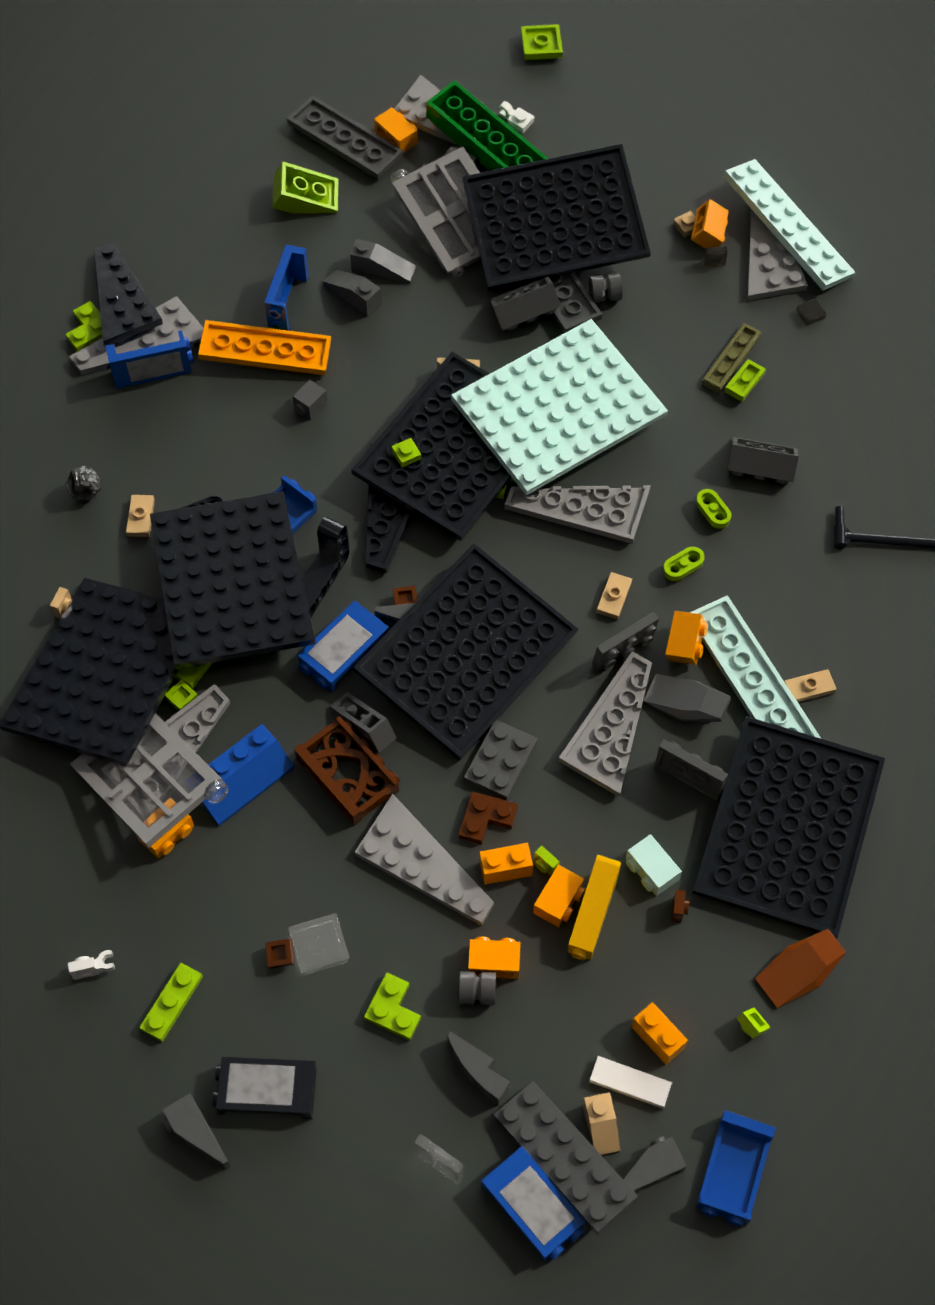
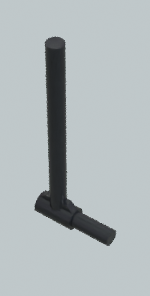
M835 507L834 547L837 549L846 548L850 542L935 548V539L850 533V530L845 525L844 507Z

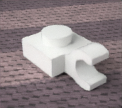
M506 101L500 105V108L503 110L499 115L507 119L509 126L522 134L534 122L535 116L518 107L514 110Z
M105 950L95 960L93 957L90 958L88 956L78 957L75 961L68 963L69 973L74 980L99 975L101 971L115 970L113 963L104 964L107 958L113 957V953L111 950Z

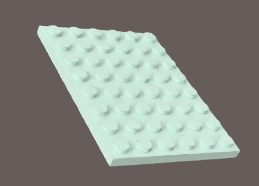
M592 319L451 395L452 402L525 495L532 493L665 417L668 413L665 406Z

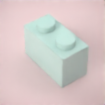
M651 834L627 851L626 864L633 873L637 872L642 879L643 886L649 892L652 891L658 896L679 881L682 871Z

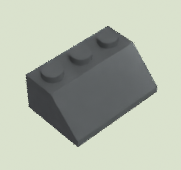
M548 276L490 299L502 330L506 329L507 331L517 328L518 324L524 321L526 323L533 322L541 314H552L557 311L558 307H561L553 283Z
M733 437L728 470L732 471L731 474L737 476H744L746 473L753 475L755 479L766 480V477L775 479L777 483L788 484V481H794L799 458L798 448Z

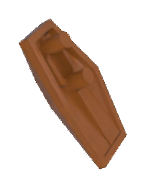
M826 929L787 946L755 980L778 1009L819 988L845 956L846 951L829 929Z

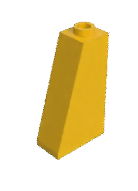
M600 855L596 857L568 944L567 952L571 953V956L576 959H592L618 880L621 862Z

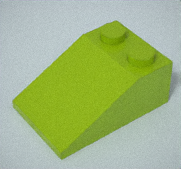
M282 161L273 176L272 208L291 214L337 213L338 178Z

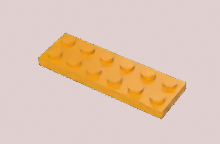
M205 320L198 357L200 360L326 375L331 336Z

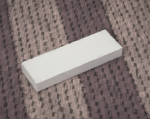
M600 1056L597 1057L589 1081L590 1083L664 1109L672 1084L670 1081Z

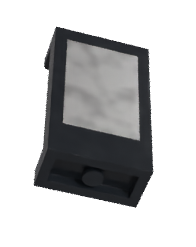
M222 1057L221 1065L216 1066L215 1079L219 1081L218 1091L213 1092V1107H216L219 1115H224L225 1112L301 1115L302 1119H313L317 1073L316 1062L308 1060Z

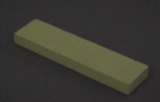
M743 323L703 378L702 385L720 394L759 340L762 332Z

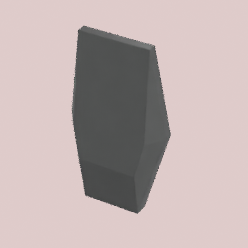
M655 674L643 703L681 722H721L731 697L699 681Z

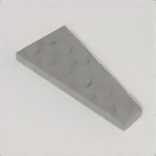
M420 75L394 109L401 113L409 123L414 124L416 128L458 145L426 118V102L440 92V90Z
M751 209L747 301L807 290L808 284L800 264Z
M176 296L156 307L162 318V325L116 342L114 346L116 354L176 342L180 340L178 331H182L184 338H189L190 347H192L194 343L201 342L204 328ZM103 338L69 356L72 364L81 375L105 370L110 365Z
M631 485L622 486V488H609L608 486L561 488V486H553V489L539 488L528 495H525L519 486H514L510 488L505 502V509L633 544L651 485H643V488H631Z
M631 652L558 760V762L618 797L621 794L652 662L634 652Z
M214 684L165 721V723L196 753L230 705V700ZM155 730L139 743L151 757L167 744ZM136 749L127 767L134 772L147 759ZM178 754L163 769L177 781L188 763ZM111 763L102 770L105 777L114 787L128 777L116 763ZM159 772L144 783L161 802H163L173 787ZM140 787L126 798L145 821L154 815L158 809V806Z
M392 794L356 849L355 856L482 926L494 906L493 900Z

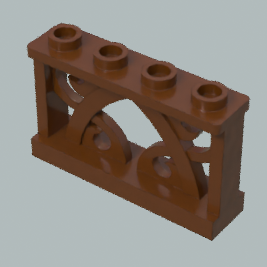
M338 716L335 721L304 744L300 743L296 746L294 753L296 760L355 826L362 821L364 816L391 797L392 794L399 792L400 780L393 770H387L379 754H373L370 751L368 742L362 736L359 738L354 733L355 729L352 724ZM341 734L345 737L346 741L344 743H338L336 738L335 748H330L329 739L331 736ZM324 742L325 750L310 754L312 750ZM336 758H349L360 761L361 772L359 782L348 778L337 781L332 779L337 771ZM328 759H331L332 768L324 769L322 767L323 764H329ZM369 765L374 771L369 772ZM375 778H381L385 782L384 789L379 792H373L366 788L367 785L374 788L379 786V784L373 782ZM344 785H351L356 788L354 790L352 787H350L349 792H344L342 790ZM363 794L371 797L359 808L356 806Z

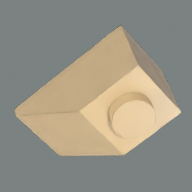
M610 1092L585 1097L582 1106L592 1146L601 1156L620 1152L617 1121Z

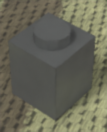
M309 380L293 395L295 411L299 415H304L311 420L327 404L326 390Z

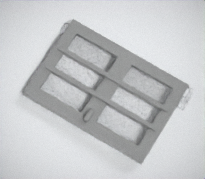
M464 147L410 174L406 169H400L390 177V183L395 189L397 196L441 267L448 276L453 274L454 277L461 276L465 271L464 267L481 259L462 182V176L480 172Z
M156 714L152 718L127 767L85 754H81L70 764L148 848L205 799L211 804H216L222 801L229 791L228 785Z

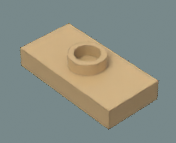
M131 495L126 530L128 537H150V514L153 513L154 495Z
M613 572L610 573L597 608L598 614L619 619L632 584V578Z
M829 669L784 681L797 702L833 694L837 690Z

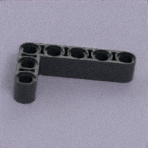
M324 517L321 520L317 530L319 554L302 579L310 618H312L344 567L350 553L347 526L328 517Z

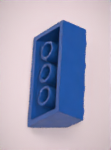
M263 724L208 764L222 780H219L204 793L206 799L200 805L215 823L220 826L294 769V765L277 739ZM196 773L186 781L189 793L205 780L199 773Z

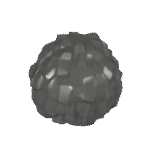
M82 465L70 471L68 480L65 483L66 491L75 500L89 501L101 490V480L92 468H86V466Z

